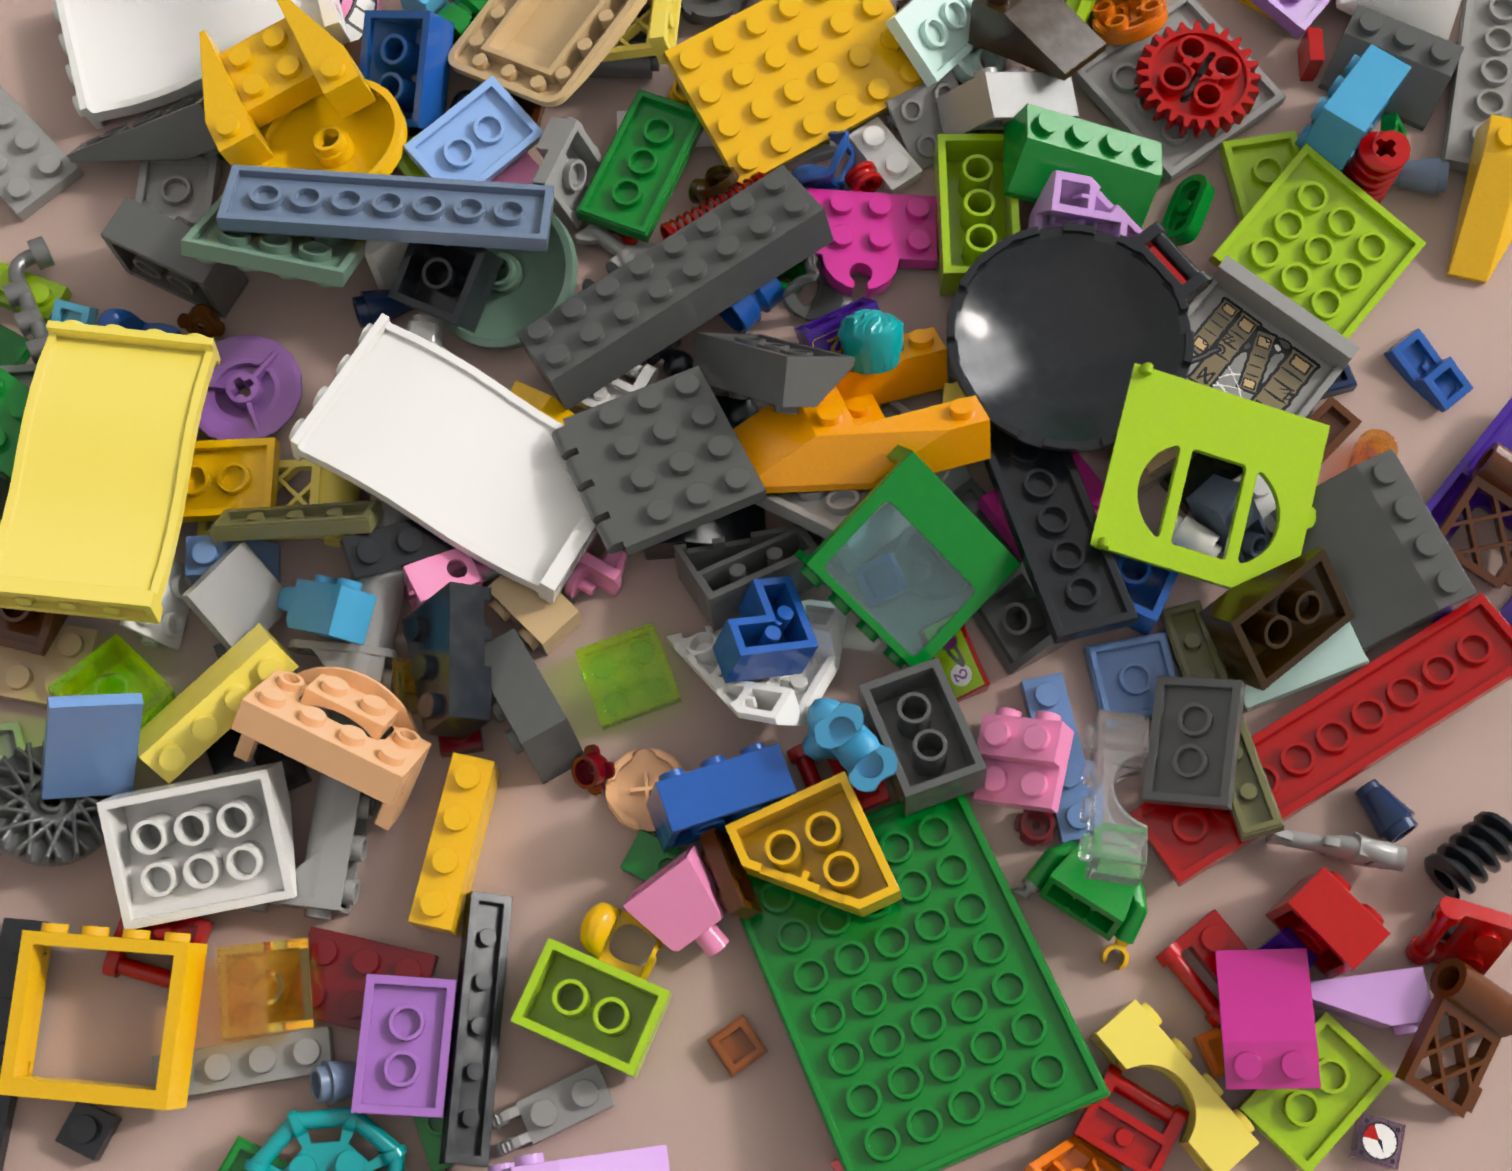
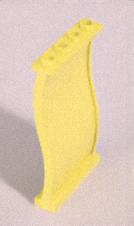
M48 320L46 325L48 337L30 386L19 433L9 492L0 523V608L160 624L163 612L161 602L178 544L201 414L215 366H220L221 361L214 338L198 333L182 335L166 333L159 329H148L146 331L126 329L115 324L98 326L83 324L76 320H66L64 322Z

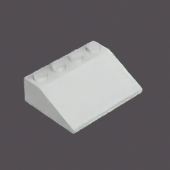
M282 761L115 794L96 803L124 929H138L295 898L297 896L291 802Z

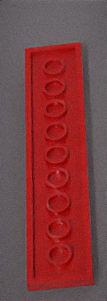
M1483 593L1251 736L1283 822L1512 679V627ZM1144 803L1129 812V818L1179 887L1255 840L1251 839L1241 842L1230 810Z

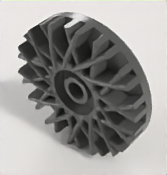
M44 740L42 746L32 748V742H28L25 750L17 747L12 757L7 759L6 756H3L1 759L0 849L19 861L36 866H62L86 858L105 842L96 803L113 795L42 800L40 786Z

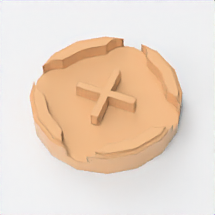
M649 748L639 751L637 749L627 752L614 763L615 775L606 781L605 796L610 812L621 825L635 832L643 830L647 833H653L656 831L646 805L655 782L659 781L658 777L663 773L683 767L674 756L660 749Z

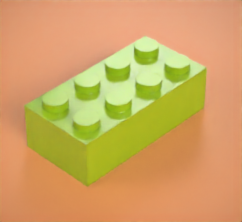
M937 134L933 166L936 197L939 295H955L965 273L984 252L1004 238L1020 232L1019 199L1003 195L1004 134Z

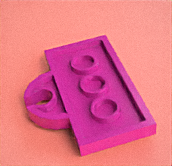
M805 188L824 208L834 239L833 242L814 253L821 261L823 276L831 287L841 293L852 296L855 281L851 278L850 274L856 272L863 273L869 278L865 288L866 298L885 291L895 278L897 267L935 270L938 262L935 196Z

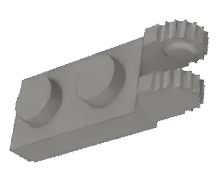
M596 1063L515 1102L516 1106L494 1115L492 1130L500 1129L506 1126L508 1122L522 1117L527 1129L526 1133L502 1141L495 1149L499 1157L505 1156L530 1143L536 1145L614 1107L616 1104L599 1065Z

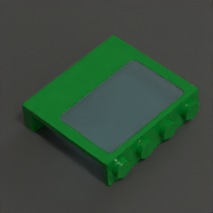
M898 444L886 456L895 466L810 556L800 549L794 556L804 565L799 572L817 589L823 583L832 592L827 599L845 616L851 611L860 620L855 627L872 643L879 638L887 646L882 653L901 670L905 664L908 667H912L931 660L1021 563L912 450Z

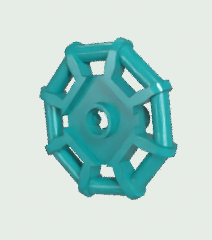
M351 1107L297 1112L296 1109L287 1112L288 1117L251 1159H246L243 1169L247 1171H373L387 1165V1171H405V1153L408 1150L404 1143L399 1144L366 1114L351 1113ZM343 1126L340 1140L312 1142L308 1131L310 1129ZM356 1130L381 1153L370 1160L361 1155L349 1143L354 1131ZM296 1137L302 1149L285 1169L271 1164L288 1143Z

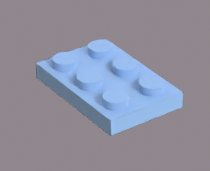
M492 75L403 147L407 156L426 177L491 182L538 144L544 132Z

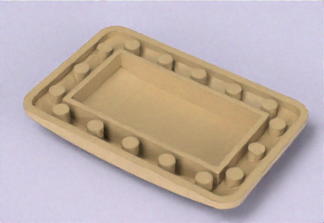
M488 0L450 49L448 62L452 70L482 83L493 75L508 93L543 107H556L563 104L593 73L619 41L648 0Z

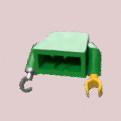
M1116 831L1111 832L1105 841L1089 834L1080 843L1070 840L1048 848L1022 879L1024 887L1011 889L1013 895L1020 894L1027 899L1033 892L1039 894L1040 898L1108 941L1115 936L1114 944H1107L1101 950L1100 960L1104 964L1111 950H1119L1121 961L1118 963L1116 970H1121L1127 966L1129 962V954L1126 950L1128 943H1134L1148 912L1145 888L1138 880L1142 867L1139 862L1127 856L1132 848V841L1125 834Z

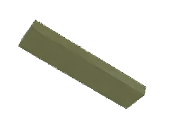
M378 500L226 509L214 522L209 531L213 542L372 533L384 512L381 501Z

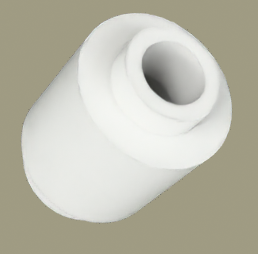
M1177 515L1172 543L1217 557L1223 548L1216 543L1220 536L1189 516H1186L1184 519Z

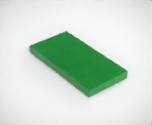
M638 89L576 210L577 218L648 243L704 130L692 107Z

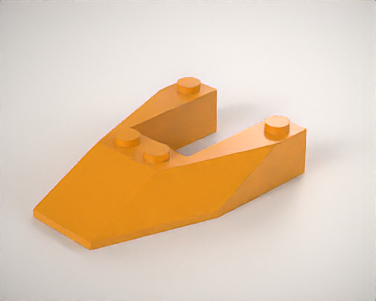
M934 327L916 329L904 334V349L901 351L899 364L894 369L880 374L867 375L859 374L851 369L817 407H800L799 414L778 413L774 411V407H764L733 429L763 483L766 494L873 489L895 466L886 456L898 444L912 450L934 473L991 458L990 418L976 395L958 398L954 401L888 418L884 417L879 407L880 404L943 389L944 384L948 383L947 348Z

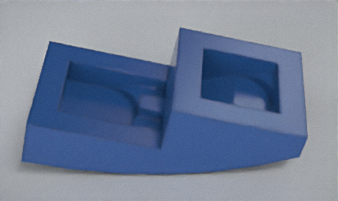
M1419 328L1408 333L1384 353L1385 357L1405 381L1441 412L1447 411L1473 389V386L1450 356L1442 360Z

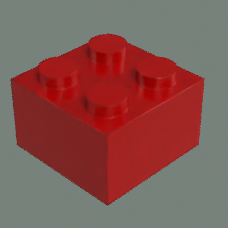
M1324 866L1301 879L1265 916L1279 930L1287 925L1317 958L1313 965L1327 979H1331L1355 970L1391 933L1382 925L1384 920L1381 915L1368 904H1361L1349 892L1351 890L1349 883L1335 871L1329 872Z

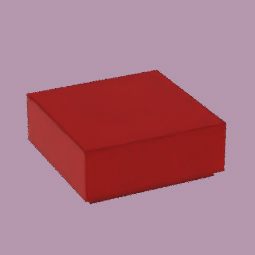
M1308 27L1297 49L1300 81H1313L1325 60L1321 28Z

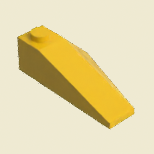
M1493 114L1475 133L1446 276L1482 284L1488 281L1512 241V118Z

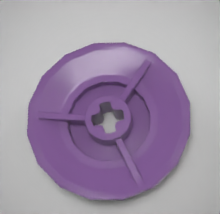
M255 334L231 336L215 343L221 361L220 366H215L211 377L199 429L210 438L216 440L267 438L276 434L293 418L302 398V373L294 356L277 341ZM246 387L251 394L248 397H244L240 390Z

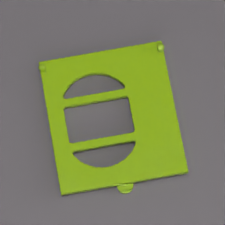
M1149 362L1142 365L1134 363L1090 545L1103 551L1226 589H1230L1301 556L1306 531L1312 528L1316 522V510L1312 507L1330 425L1153 369L1154 365ZM1174 447L1177 449V454L1156 537L1149 530L1141 516L1138 505V485L1143 470L1150 460L1161 451ZM1193 451L1243 468L1222 559L1172 543L1173 531ZM1259 474L1270 488L1275 501L1276 526L1266 548L1252 560L1240 563L1238 557L1257 475Z

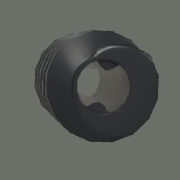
M1482 811L1474 816L1473 822L1466 823L1462 826L1461 832L1453 834L1449 838L1448 843L1441 844L1437 848L1436 853H1432L1425 858L1424 867L1426 873L1434 884L1449 897L1459 899L1458 889L1469 895L1473 894L1476 891V886L1472 879L1484 884L1488 881L1486 870L1492 873H1497L1501 870L1498 859L1506 863L1512 861V824L1494 812Z

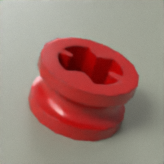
M865 161L852 167L844 176V181L848 187H851L850 191L875 192L882 185L883 178L880 173L876 172L877 168L873 162Z

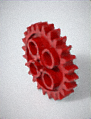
M1195 21L1192 30H1188L1186 25L1180 22L1176 33L1170 27H1165L1162 37L1155 34L1150 45L1144 46L1135 68L1137 74L1134 84L1140 85L1136 96L1138 98H1146L1142 109H1155L1152 120L1155 122L1165 118L1167 120L1165 130L1167 131L1174 125H1178L1180 136H1184L1188 128L1193 129L1195 138L1198 139L1203 129H1206L1211 137H1215L1219 127L1226 133L1229 132L1233 123L1240 125L1245 115L1250 113L1260 92L1257 85L1261 75L1255 73L1259 63L1258 61H1248L1252 49L1240 50L1238 48L1242 40L1241 37L1232 41L1228 40L1229 29L1227 28L1220 34L1215 33L1214 23L1209 25L1207 31L1201 29L1199 21ZM1213 56L1214 58L1208 65L1205 75L1198 81L1187 103H1181L1180 101L1185 96L1189 85L1195 80L1206 58Z

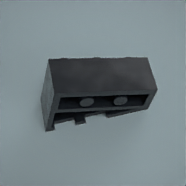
M450 581L402 620L403 634L407 642L411 662V674L414 678L419 703L418 710L422 718L425 735L468 738L491 721V667L485 666V641H491V627L485 626V602L491 601L490 587Z

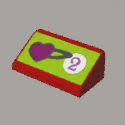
M956 611L950 612L917 630L923 646ZM963 625L932 658L938 657L957 702L986 692L990 685L966 627Z

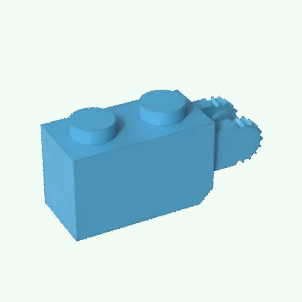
M315 574L314 581L297 579L295 587L284 586L281 592H279V596H277L278 609L288 612L286 617L288 628L315 633L316 636L364 645L377 596L361 591L363 584L341 577L335 579Z

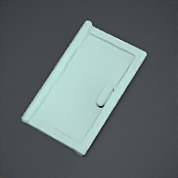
M1350 621L1264 691L1246 685L1244 696L1245 710L1251 711L1369 664V659L1366 657Z

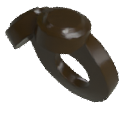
M716 165L707 170L705 179H694L689 187L690 201L693 204H705L707 199L731 187L739 179L735 168Z

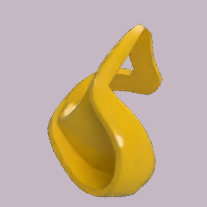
M606 902L594 905L584 916L580 927L581 944L587 952L598 960L644 980L648 978L656 963V954L661 951L664 945L629 912ZM632 924L640 927L656 939V943L645 966L623 962L614 957L610 952L612 935L619 927Z

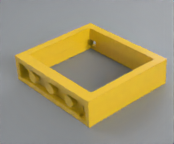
M45 922L41 924V931L22 930L0 1074V1095L155 1110L186 1108L208 944L190 943L191 934L165 932L164 941L150 940L151 931L123 929L122 937L109 936L110 927L82 925L81 934L68 933L69 924ZM51 946L174 956L156 1086L32 1075Z

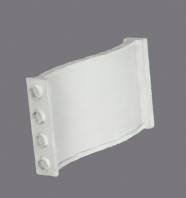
M55 0L56 3L52 4L54 16L62 28V33L58 35L59 41L69 60V64L65 65L66 73L76 91V95L72 96L74 107L81 118L86 117L97 130L104 128L103 121L158 108L203 89L199 32L205 30L220 51L223 52L285 18L277 0ZM290 0L342 45L351 42L339 0Z
M382 313L374 325L369 323L363 329L358 340L359 346L352 355L346 354L342 358L336 369V378L329 387L323 386L318 391L313 401L314 408L307 418H300L293 426L289 435L293 457L299 461L304 458L359 486L471 558L538 592V597L553 605L598 533L596 529L598 524L593 523L580 496L582 492L577 490L565 465L566 460L562 459L551 436L554 430L564 425L539 411L449 351L392 324L389 316Z

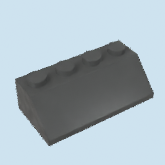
M695 332L693 367L699 366L712 392L728 393V397L733 399L751 400V404L756 406L774 407V411L778 413L799 414L800 407H817L851 370L855 361V357L764 334Z

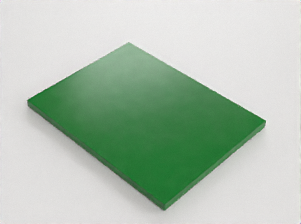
M965 795L906 816L899 801L865 815L902 895L901 900L867 916L860 917L748 875L762 912L750 919L738 918L843 1171H943L1110 1097L1111 1094Z

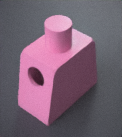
M694 844L631 891L623 905L627 912L674 952L680 951L695 940L710 958L721 951L729 942L716 925L726 912L721 907L716 895L719 887L712 873L705 866L702 856Z

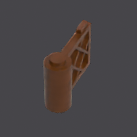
M1498 442L1488 447L1479 458L1472 471V477L1439 525L1444 537H1446L1452 527L1465 525L1470 548L1459 551L1452 549L1462 568L1495 589H1501L1503 584L1508 587L1512 586V551L1509 552L1508 545H1512V539L1507 540L1502 519L1504 516L1512 515V451ZM1476 490L1489 497L1492 514L1472 518L1469 500ZM1500 505L1507 508L1509 511L1501 512ZM1462 512L1464 520L1456 522ZM1494 519L1498 542L1478 546L1473 523ZM1500 547L1503 564L1494 576L1483 569L1479 551ZM1471 553L1473 562L1463 555Z
M1449 958L1443 960L1432 972L1430 989L1434 997L1395 1077L1454 1115L1464 1118L1466 1112L1472 1113L1483 1090L1479 1085L1502 1037L1512 1035V994L1462 960ZM1445 1014L1449 1018L1451 1034L1439 1039L1437 1028ZM1475 1036L1480 1037L1482 1041L1475 1055L1468 1058L1465 1041ZM1453 1046L1456 1064L1444 1069L1441 1051ZM1429 1056L1432 1074L1422 1079L1416 1078L1414 1075L1422 1059ZM1458 1076L1460 1086L1452 1101L1449 1099L1446 1081Z

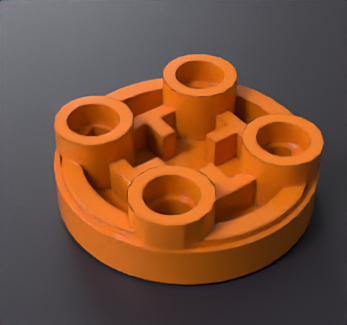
M1102 0L1095 3L1092 9L1093 31L1107 45H1127L1144 40L1158 32L1168 20L1165 0Z

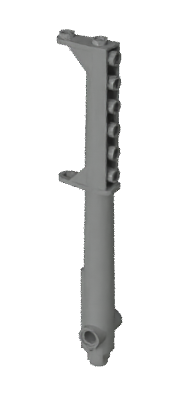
M413 315L412 319L408 321L407 331L447 350L442 347L444 336L442 331L443 321L432 315ZM366 491L370 501H381L384 515L374 529L410 520L403 513ZM403 567L356 580L363 584L361 591L377 596L364 645L349 642L339 643L290 639L287 649L298 654L317 656L325 667L346 668L367 675L381 683L394 694L398 683L397 670H394V666H401L402 656L396 650H393L405 591ZM330 710V719L342 725L359 727L366 733V736L370 737L356 722L343 714ZM389 729L382 736H386ZM320 772L305 862L295 869L297 896L241 909L267 913L269 905L305 909L304 917L320 920H331L332 913L350 915L351 905L357 904L360 895L361 884L360 880L356 879L359 862H364L367 855L368 838L364 836L367 819L371 820L374 815L376 799Z

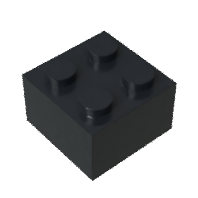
M409 243L388 297L407 307L435 316L445 322L475 333L503 259L483 247Z

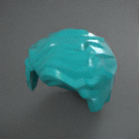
M871 309L855 311L852 315L843 318L837 336L844 355L855 357L854 366L851 369L865 375L880 374L894 369L899 364L900 354L904 349L903 327L905 324L890 313Z

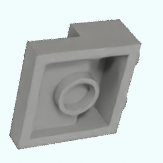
M552 116L536 146V149L543 157V161L537 169L532 182L535 185L554 186L553 211L566 228L579 230L583 220L577 218L576 210L603 157L599 153L598 147L593 144L583 129L581 122L570 116Z

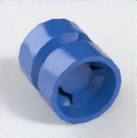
M775 278L721 312L719 316L736 332L746 333L761 320V311L768 313L782 301L783 287L778 279Z

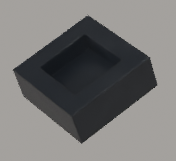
M76 1102L55 1141L93 1161H100L122 1118L92 1103Z

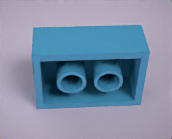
M1373 44L1369 46L1362 57L1355 54L1342 73L1346 78L1339 75L1326 94L1329 98L1327 99L1323 96L1311 113L1310 118H1312L1311 123L1313 126L1307 124L1295 142V145L1300 147L1299 151L1307 143L1342 172L1354 155L1361 140L1365 135L1371 133L1379 122L1381 115L1387 109L1412 67Z

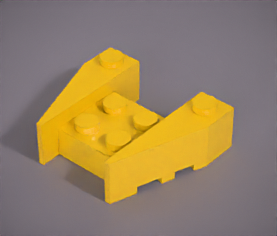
M277 0L285 18L223 52L220 51L205 30L199 32L205 123L219 153L231 167L232 164L258 166L273 158L260 128L321 94L325 95L341 119L376 101L361 71L345 47L290 0Z

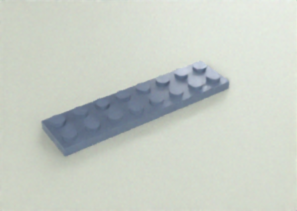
M232 164L216 219L218 229L222 231L547 252L554 204V186Z

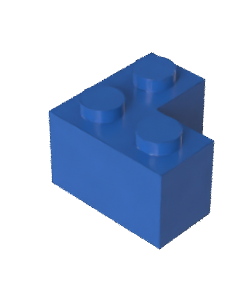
M791 575L753 579L738 606L741 618L727 619L712 647L725 683L802 674L819 646Z

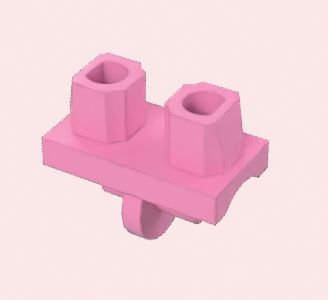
M594 538L568 579L564 594L571 599L575 598L580 591L592 596L598 587L616 597L622 588L621 575L627 564V554L624 551L609 554L605 550L599 559L589 553L595 545Z

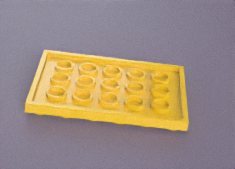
M762 0L664 51L663 54L664 60L725 167H734L739 175V179L735 184L739 182L745 186L749 185V182L743 183L745 178L754 180L750 179V177L758 171L768 175L780 166L786 165L831 141V137L828 136L830 131H849L888 110L885 101L924 83L885 24L896 13L890 0Z

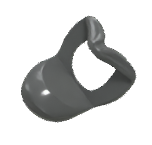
M815 254L804 260L803 265L806 274L792 280L785 288L782 296L785 308L792 315L803 318L808 322L855 301L853 296H848L831 287L823 276L822 263ZM817 280L818 289L816 296L810 304H801L795 291Z

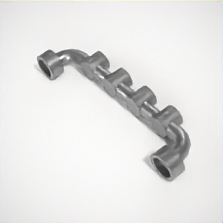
M42 236L27 241L30 249L18 254L11 261L8 268L10 283L2 286L12 308L20 306L22 310L13 315L23 336L29 334L33 336V340L25 343L36 365L47 340L48 330L24 273L28 267L34 264L38 265L40 271L55 265Z

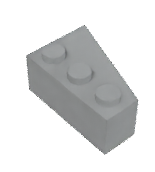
M996 67L977 70L974 72V78L936 98L943 134H968L975 131L977 134H991L990 130L1004 129V126L1027 103L1076 118L1079 117L1071 76L1063 81L1038 70L1026 72L1025 67H1016L1005 72H997Z

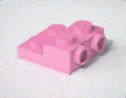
M998 707L996 714L984 713L977 747L987 767L986 782L984 788L974 791L973 799L979 804L1058 814L1074 731L1061 721L1060 715L1048 711H1037L1035 718L1021 717L1022 713L1008 707Z

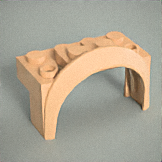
M315 667L298 673L277 669L241 700L231 729L241 733L233 756L250 762L254 757L258 744H263L377 799L382 804L374 824L385 830H389L404 812L432 744L420 737L408 710L389 689L367 675L340 667ZM317 707L343 714L361 726L370 737L366 736V733L359 727L342 725L328 718L326 713ZM392 726L394 731L386 739H380Z

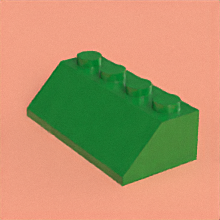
M1027 103L1004 126L1003 195L1036 203L1052 171L1059 170L1090 176L1101 186L1100 191L1113 205L1118 204L1142 228L1162 179V143Z

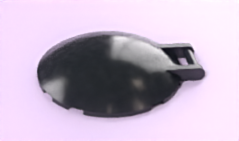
M1159 221L1153 223L1132 240L1123 235H1120L1118 238L1097 231V226L1063 223L1062 227L1040 230L1038 226L1017 232L996 243L970 266L959 283L949 309L946 332L947 351L952 371L965 397L976 395L990 418V423L997 429L1026 444L1043 449L1082 452L1108 448L1115 444L1134 363L1142 365L1149 362L1154 365L1153 369L1184 379L1187 378L1194 351V331H1192L1188 314V302L1203 292L1212 283L1213 278L1205 270L1200 271L1166 235L1168 230ZM1154 246L1187 282L1182 285L1154 255L1150 248Z

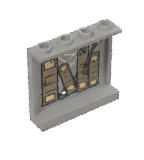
M1227 255L1218 266L1212 283L1195 298L1188 309L1191 328L1194 331V351L1186 379L1306 418L1349 364L1360 347Z

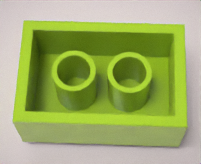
M548 937L510 1021L521 1028L637 1079L673 996L669 990Z

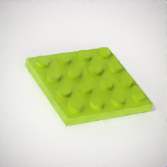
M1306 143L1208 261L1218 268L1228 255L1349 339L1424 247L1426 242Z

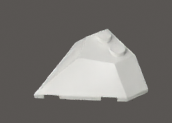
M812 599L801 601L819 645L802 674L725 683L712 648L722 629L714 632L711 626L708 625L705 626L706 632L696 633L687 638H683L682 633L666 636V639L673 649L738 718L775 725L805 726L808 721L810 705L815 699L822 698L839 670L847 615L842 614L831 602Z

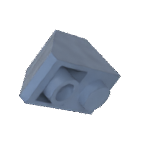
M1213 474L1187 497L1186 501L1195 520L1220 536L1216 543L1223 547L1222 551L1224 552L1240 483ZM1253 497L1238 557L1240 563L1248 562L1258 556L1271 540Z

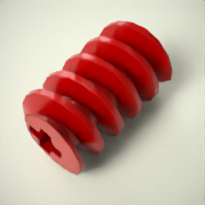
M1394 130L1371 132L1365 135L1345 167L1343 174L1380 204L1410 157L1411 147L1409 140L1403 133Z

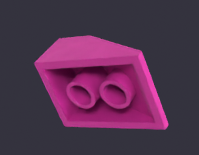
M1307 948L1215 951L1226 1090L1320 1089L1318 1044Z

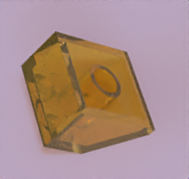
M308 937L216 947L220 1029L223 1041L265 1037L314 1028Z

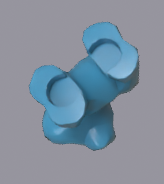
M825 697L815 699L810 705L808 712V734L802 742L804 754L815 761L838 759L848 772V781L862 792L875 791L882 780L895 775L898 765L895 753L889 746L881 745L877 737L866 727V717L859 706L848 702L840 703L837 700Z

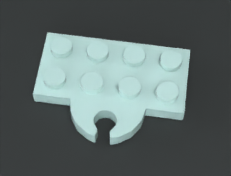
M910 0L885 22L927 87L937 83L951 70L958 81L965 83L974 78V72L983 69L980 58L983 60L986 68L996 67L997 72H1002L1005 57L968 43L973 0Z

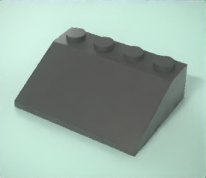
M1393 449L1358 463L1316 486L1312 507L1316 510V522L1312 528L1306 531L1301 555L1316 548L1325 549L1355 616L1350 620V623L1363 651L1448 614L1467 603L1477 594V591ZM1275 509V510H1273V511L1271 512V515H1272L1274 521L1276 522V509Z

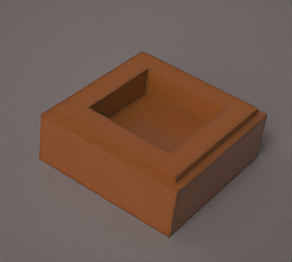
M743 1014L707 1039V1042L731 1078L768 1053V1050Z

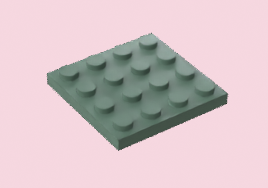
M223 194L181 239V255L196 258L201 263L228 264L236 266L239 270L245 272L262 271L276 274L279 278L285 280L302 279L316 282L319 286L325 288L344 287L364 258V249L367 241L360 239L222 231L218 229L216 217Z

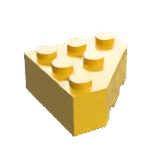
M845 771L725 825L738 858L748 875L860 917L867 916L902 899L898 884L856 794L848 781Z

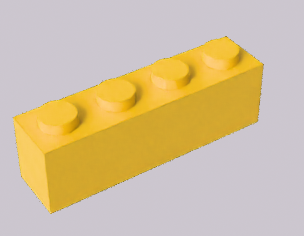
M453 752L408 922L418 929L459 937L464 919L466 894L472 888L501 776V770L495 761Z

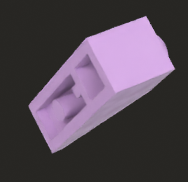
M1423 966L1310 981L1313 1008L1327 1011L1333 1015L1377 1030L1393 1028L1395 1036L1416 1033L1431 1003Z

